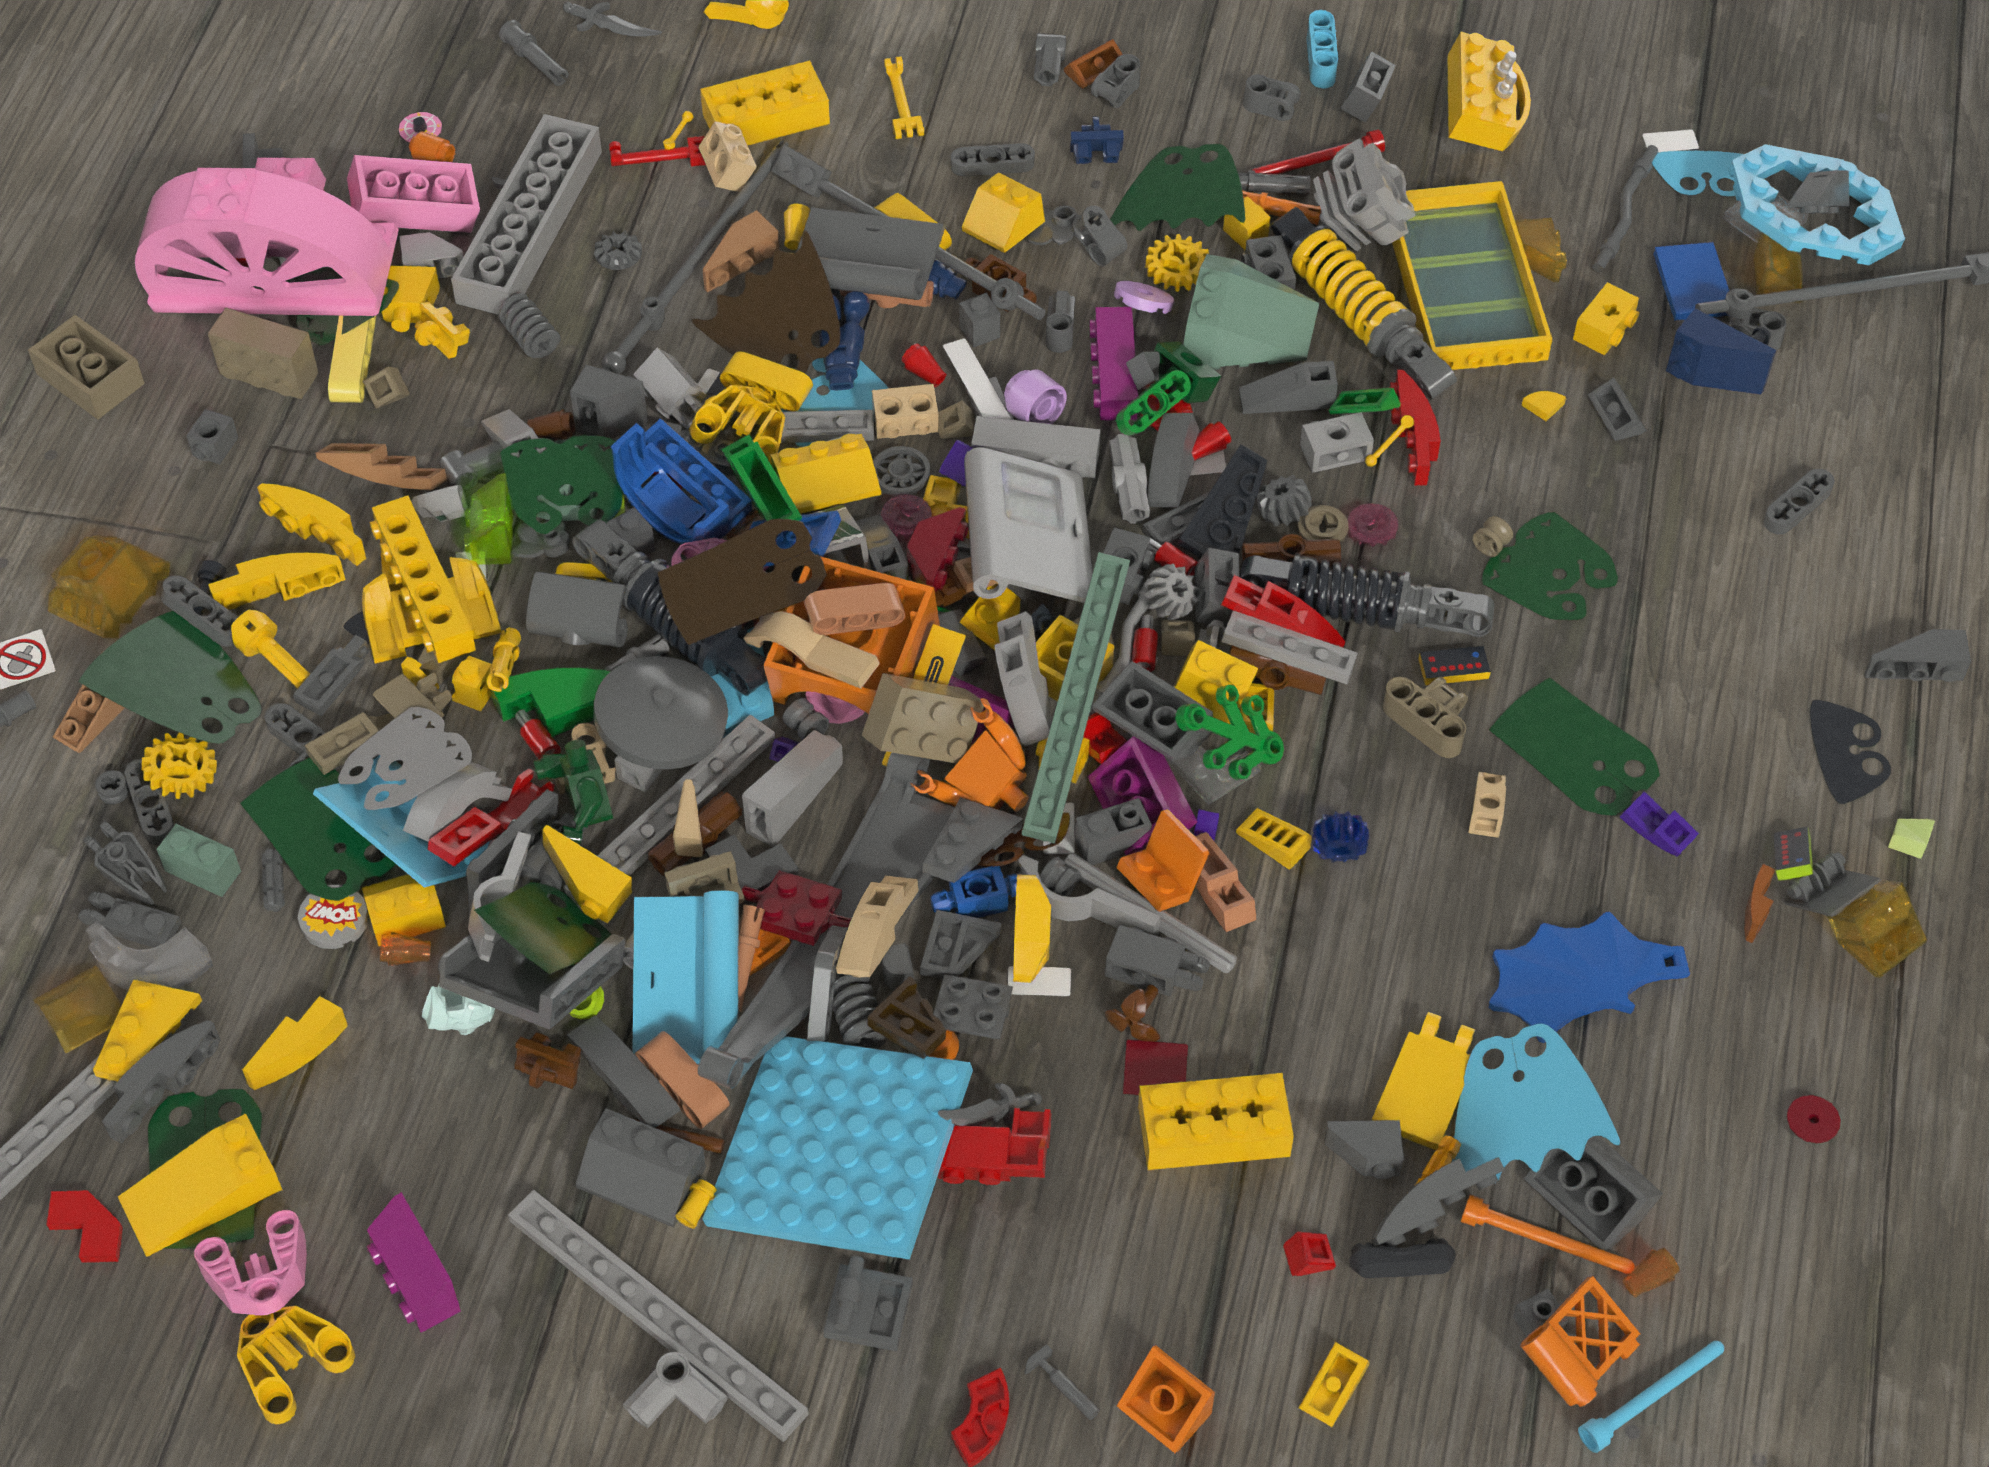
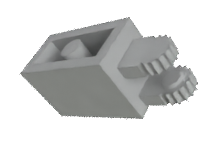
M657 347L633 375L637 380L643 381L644 394L650 399H655L657 402L655 408L668 419L671 416L675 417L684 428L689 430L693 420L688 415L692 411L698 412L703 406L701 401L707 394L672 355Z

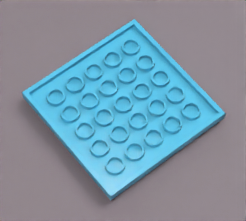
M783 1037L764 1054L715 1184L717 1191L714 1195L716 1197L710 1200L703 1216L705 1225L707 1227L910 1260L955 1125L952 1124L951 1119L947 1121L940 1117L938 1111L960 1109L973 1072L970 1062L929 1056L922 1059L914 1054Z

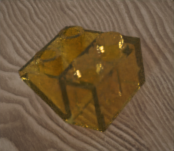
M1881 880L1869 889L1865 896L1857 898L1847 905L1842 913L1832 917L1827 916L1838 943L1873 976L1881 978L1927 942L1902 882Z

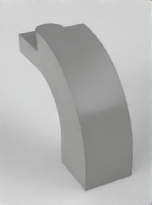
M471 761L466 767L417 796L410 809L403 831L429 842L430 838L460 818L464 810L475 800L486 797L508 801L512 788L500 784L502 778L496 776L497 772Z

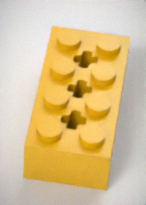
M810 60L700 89L702 113L709 129L715 121L734 124L742 131L747 146L830 124L829 99Z
M1283 1073L1140 1086L1138 1109L1147 1170L1291 1156L1294 1135Z

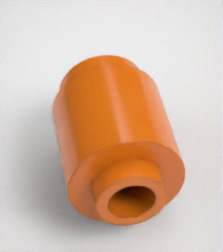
M423 131L413 136L409 144V151L414 160L452 162L455 156V147L448 140Z

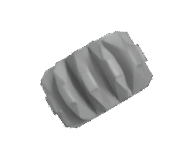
M1168 564L1162 568H1157L1149 574L1150 578L1144 583L1148 591L1143 597L1150 600L1151 603L1148 609H1156L1157 618L1166 616L1168 620H1175L1180 616L1183 617L1193 610L1192 606L1199 601L1194 595L1199 588L1192 585L1191 580L1193 576H1186L1185 567L1176 568L1174 564Z

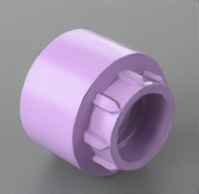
M1041 370L1018 372L1010 379L1004 392L1007 411L1017 420L1053 424L1061 415L1067 399L1065 389Z

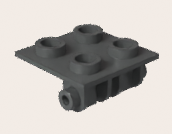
M1839 852L1835 854L1829 853L1818 863L1812 865V875L1798 877L1789 882V887L1786 891L1791 898L1785 901V905L1832 917L1842 913L1845 907L1857 898L1865 896L1869 889L1878 884L1881 879L1845 870L1843 866L1846 862L1844 856Z
M944 974L933 1014L940 1019L946 1030L1000 1039L1005 1018H1008L1010 1012L1009 1002L1013 986Z

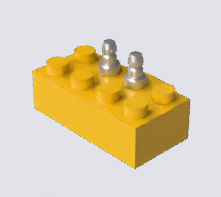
M1460 32L1448 54L1449 138L1503 152L1519 134L1529 115L1531 98L1526 78L1515 61L1516 53L1514 52V46L1509 42L1487 39L1479 33L1468 34ZM1517 98H1518L1519 107H1520V119H1519V120H1516Z

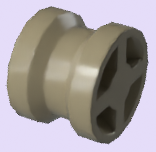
M1492 516L1485 521L1483 528L1475 532L1472 540L1481 553L1486 556L1495 557L1502 551L1503 545H1507L1511 541L1513 531L1503 519Z

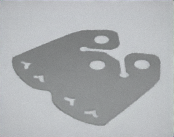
M410 707L359 746L347 758L338 776V781L340 784H359L367 780L374 762L372 758L375 755H380L381 757L378 759L375 772L384 781H401L405 779L406 782L403 785L380 784L372 787L366 794L364 808L367 810H377L395 807L413 799L469 765L472 760V751L463 736L454 732H444V720L437 713L426 708ZM412 714H415L416 716H422L421 718H416L412 720ZM431 721V725L435 726V728H426V726ZM448 740L451 741V744H456L455 746L446 747ZM459 752L462 753L460 757L463 758V760L455 759L458 756ZM396 760L403 761V765L399 769H389L392 762ZM356 766L363 767V771L359 775H349L352 768ZM382 791L389 792L386 800L381 802L375 800L378 793Z

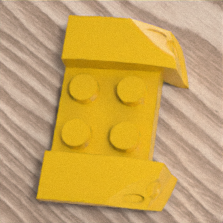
M449 557L453 577L447 579L470 625L473 639L500 634L502 630L493 598L479 565L473 560ZM386 573L381 574L363 588L362 607L374 664L407 656L406 647L423 644L421 634H424L422 628L416 629L410 611L414 610L413 607H406L400 590L390 592Z

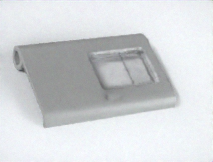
M978 447L968 451L964 458L974 592L981 598L992 599L1002 595L1007 585L1011 584L1085 603L1093 568L1082 477L1071 470L988 448ZM990 580H995L998 582V586L996 588L990 590L986 589Z

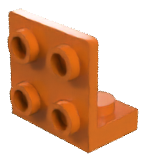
M1166 809L1160 812L1146 849L1121 857L1116 868L1158 912L1189 902L1209 851Z

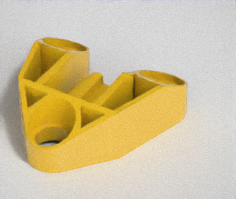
M731 385L711 398L698 410L689 428L690 435L696 442L701 444L712 443L737 411L740 415L732 426L737 430L736 434L747 436L756 423L759 424L761 427L755 435L753 442H758L772 466L770 455L778 453L785 416L770 393L757 387ZM697 424H707L711 427L712 432L706 433L701 431Z
M1017 874L1013 982L1032 983L1049 960L1051 904L1036 875Z
M298 1306L282 1307L280 1310L268 1315L249 1314L243 1320L240 1327L237 1358L265 1419L273 1424H282L289 1421L295 1415L297 1409L295 1398L289 1386L280 1377L276 1368L264 1357V1354L267 1352L285 1371H288L290 1368L292 1370L295 1369L303 1355L285 1338L287 1334L311 1358L314 1357L329 1372H344L352 1366L355 1359V1351L347 1334L332 1323ZM257 1323L268 1324L263 1331L250 1335L251 1328ZM343 1346L347 1349V1353L342 1360L333 1362L327 1359V1353L332 1347ZM282 1396L288 1399V1405L283 1411L273 1413L268 1410V1404L273 1398Z

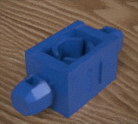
M1000 866L969 871L955 883L949 881L948 892L942 890L930 896L933 912L937 910L951 912V909L954 908L956 914L979 918L1008 911V896H1016L1017 874L1007 875V878L1004 879ZM975 892H981V893H984V894H982V895H976V894H973V893H975Z

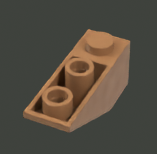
M757 210L732 224L704 266L703 279L706 292L722 286L728 280L748 271L751 267L765 259L771 258L774 250H779L778 230Z
M82 685L53 738L74 751L81 753L125 707Z

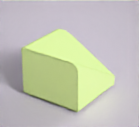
M1898 819L1888 848L1921 859L1935 821L1930 819Z

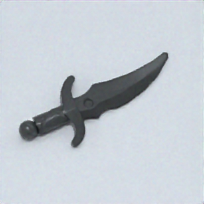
M571 2L563 4V10L566 13L586 19L583 23L577 24V31H587L596 24L599 28H607L614 33L628 36L646 37L662 33L659 30L637 26L615 15L601 14L610 9L609 2L598 3L591 9L572 4Z
M996 1083L995 1087L1001 1094V1100L995 1101L989 1098L967 1108L939 1110L938 1115L947 1121L951 1119L952 1124L960 1126H981L989 1121L998 1122L1000 1118H1003L1005 1125L1012 1129L1014 1108L1023 1110L1032 1106H1038L1042 1101V1097L1038 1092L1015 1097L1014 1092L1009 1086L1003 1083Z

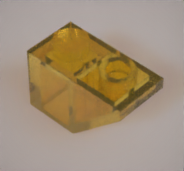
M1552 218L1517 220L1516 226L1530 269L1552 282H1559L1562 269H1566L1567 259L1565 251L1560 250V231L1558 229L1555 230Z

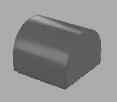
M906 943L891 946L883 957L884 982L889 989L895 991L909 976L914 979L911 958Z

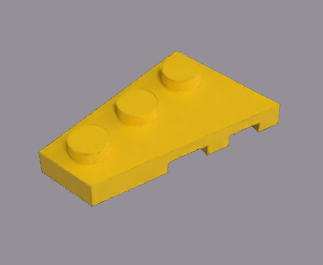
M133 979L93 1068L95 1076L118 1082L136 1062L158 1046L169 1033H175L182 1025V1018L190 1009L195 1010L202 1002L200 994Z

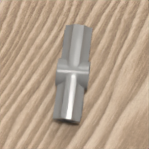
M1118 434L1109 441L1113 465V490L1119 497L1122 519L1129 521L1130 524L1141 523L1150 514L1146 493L1147 476L1145 464L1140 462L1136 438L1125 434Z

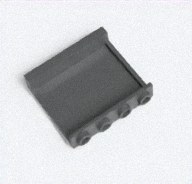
M497 932L494 940L490 941L494 943V948L489 962L481 960L469 935L464 937L451 950L445 952L440 958L438 964L440 972L439 987L551 1029L622 968L625 938L612 934L580 962L549 974L508 943Z

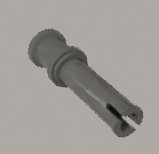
M517 20L507 21L501 27L499 32L500 40L504 43H509L514 48L515 54L519 57H526L556 86L566 82L560 74L568 78V71L537 45L535 36L531 33H526Z

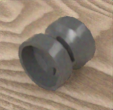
M806 698L794 701L783 715V722L791 730H797L798 736L802 740L813 730L824 734L829 726V720L821 712H815L814 706Z

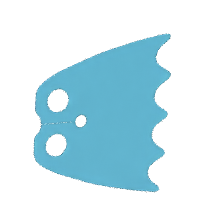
M1536 1024L1525 1027L1516 1036L1511 1038L1494 1036L1484 1039L1472 1050L1465 1070L1464 1087L1459 1099L1454 1139H1457L1461 1146L1457 1156L1452 1160L1453 1162L1460 1159L1466 1172L1499 1157L1503 1167L1512 1160H1521L1534 1172L1540 1170L1544 1156L1550 1150L1556 1148L1566 1151L1575 1160H1580L1588 1139L1593 1136H1602L1611 1143L1620 1145L1617 1131L1589 1076L1565 1041L1548 1025ZM1535 1036L1542 1037L1546 1041L1545 1052L1538 1057L1528 1056L1525 1052L1526 1042ZM1496 1048L1501 1050L1504 1054V1061L1500 1067L1496 1069L1486 1068L1482 1062L1484 1054L1490 1049ZM1517 1069L1525 1074L1524 1079L1520 1082L1513 1080V1074ZM1502 1172L1496 1174L1498 1180Z

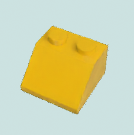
M998 172L978 187L962 224V231L1006 253L1045 222L1041 193Z
M1062 615L1056 618L1036 642L1040 674L1046 678L1049 697L1056 701L1059 699L1079 626ZM1109 642L1098 683L1103 681L1113 667L1114 645Z
M1198 640L1192 646L1174 688L1211 710L1213 718L1230 724L1223 706L1216 699V691L1220 686L1234 685L1239 692V699L1236 704L1240 708L1258 668ZM1226 691V698L1229 699V694Z
M407 874L362 887L378 947L446 927L434 885L423 887Z

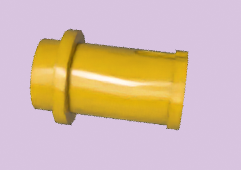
M699 1179L697 1183L691 1184V1193L675 1215L680 1223L692 1229L696 1228L710 1200L716 1197L714 1194L717 1189L702 1179Z

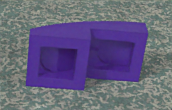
M1645 791L1620 816L1625 823L1645 839L1676 857L1699 834L1675 810L1670 814L1666 813Z

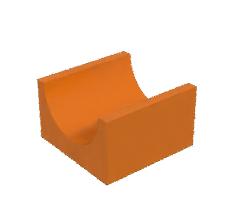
M821 557L827 575L816 591L891 583L897 589L905 612V618L899 624L888 628L825 635L876 655L880 664L861 689L808 668L793 652L773 642L763 665L773 702L785 705L789 695L792 693L803 691L817 692L844 700L869 714L883 673L913 679L932 625H940L934 587ZM804 566L798 583H806L812 577V570L808 566ZM804 601L787 607V613L794 614L810 623Z

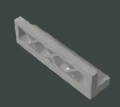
M1236 611L1232 612L1222 639L1224 643L1347 685L1358 654L1357 652Z

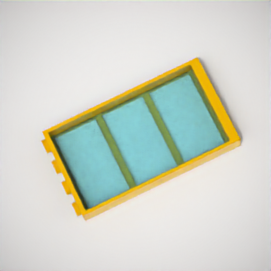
M1503 182L1406 191V196L1413 204L1416 216L1406 221L1409 233L1392 242L1411 311L1416 316L1415 325L1423 334V341L1452 370L1548 360L1552 336Z

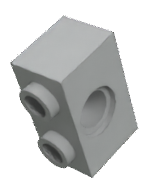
M1362 412L1346 414L1323 421H1313L1302 425L1300 446L1312 473L1363 462L1366 456L1372 455L1374 439Z

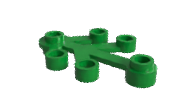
M1234 685L1220 686L1216 691V699L1223 706L1230 724L1208 716L1206 711L1195 703L1182 705L1176 712V723L1181 730L1187 732L1202 728L1229 739L1216 749L1207 750L1204 753L1203 763L1209 770L1223 768L1226 758L1244 746L1252 748V752L1243 759L1233 760L1229 764V774L1235 780L1247 779L1251 774L1252 768L1259 763L1275 764L1283 756L1284 744L1281 737L1276 732L1269 731L1262 716L1264 710L1263 699L1258 695L1247 696L1241 703L1243 713L1249 716L1256 734L1249 732L1236 704L1239 699V692ZM1226 691L1229 694V699L1226 698ZM1252 702L1254 703V710L1251 707ZM1213 755H1215V757H1216V763H1215V764H1214V762H1213ZM1239 765L1241 766V774L1238 770Z

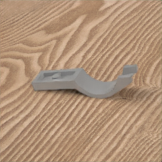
M518 831L502 876L486 880L474 892L468 931L481 960L489 962L494 948V943L490 941L494 940L496 931L474 909L515 891L526 861L531 839L530 834Z
M1025 855L1019 858L1018 865L1021 868L1019 874L1036 875L1051 904V917L1065 921H1077L1093 917L1115 928H1118L1119 925L1128 928L1137 927L1148 934L1159 935L1160 915L1099 888L1079 897L1058 895L1050 891L1041 882L1038 874V861Z

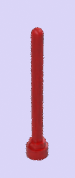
M1379 129L1366 133V136H1362L1361 140L1364 147L1373 143L1381 152L1385 151L1384 137ZM1350 143L1257 167L1252 170H1255V173L1280 174L1333 160L1335 155Z

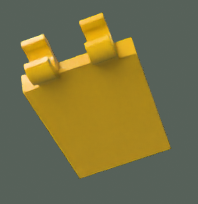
M1428 1012L1420 1034L1408 1033L1372 1117V1121L1400 1120L1401 1137L1437 1150L1439 1143L1446 1134L1464 1087V1075L1470 1054H1467L1475 1029L1461 1025L1455 1043H1451L1435 1037L1440 1026L1441 1016Z

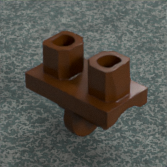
M537 1032L530 1039L520 1036L515 1046L517 1058L514 1069L530 1075L529 1085L538 1089L544 1081H548L570 1089L574 1088L577 1083L578 1066L581 1059L580 1047L567 1044L561 1050L552 1048L551 1040L548 1036Z

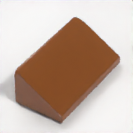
M1114 39L1070 62L1063 71L1078 86L1084 89L1093 84L1095 78L1104 72L1117 57L1123 54Z

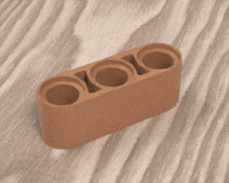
M891 583L819 590L811 593L804 600L812 629L819 635L888 628L899 624L905 618L899 594L895 585Z
M665 1031L660 1032L635 1052L639 1060L679 1105L684 1115L699 1129L705 1127L730 1106L727 1097L714 1082L698 1076L699 1065Z

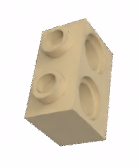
M715 121L699 145V150L715 187L740 192L757 166L740 128L734 124Z
M933 384L872 390V409L877 439L916 434L926 435L938 432V408Z

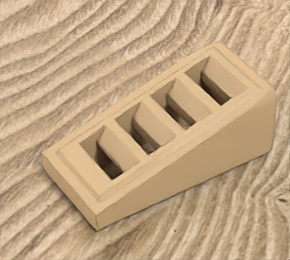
M685 779L673 833L675 853L682 856L702 857L703 847L695 787L692 780Z

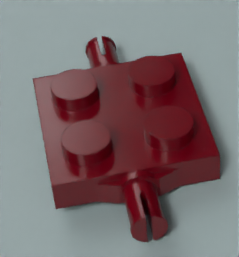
M781 870L778 871L770 886L763 891L747 887L746 885L742 888L744 900L758 904L756 909H765L760 926L761 930L812 946L816 944L820 935L832 925L849 927L852 919L835 914V910L842 900V889Z

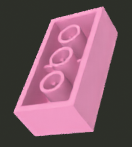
M354 155L347 176L351 207L361 213L369 222L395 223L398 228L472 232L480 207L471 164Z

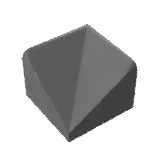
M1142 352L1126 362L1138 390H1146L1159 379V352Z

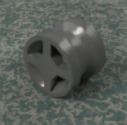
M1055 857L1045 866L1040 879L1054 893L1068 897L1077 886L1081 872L1075 868H1067L1062 859Z

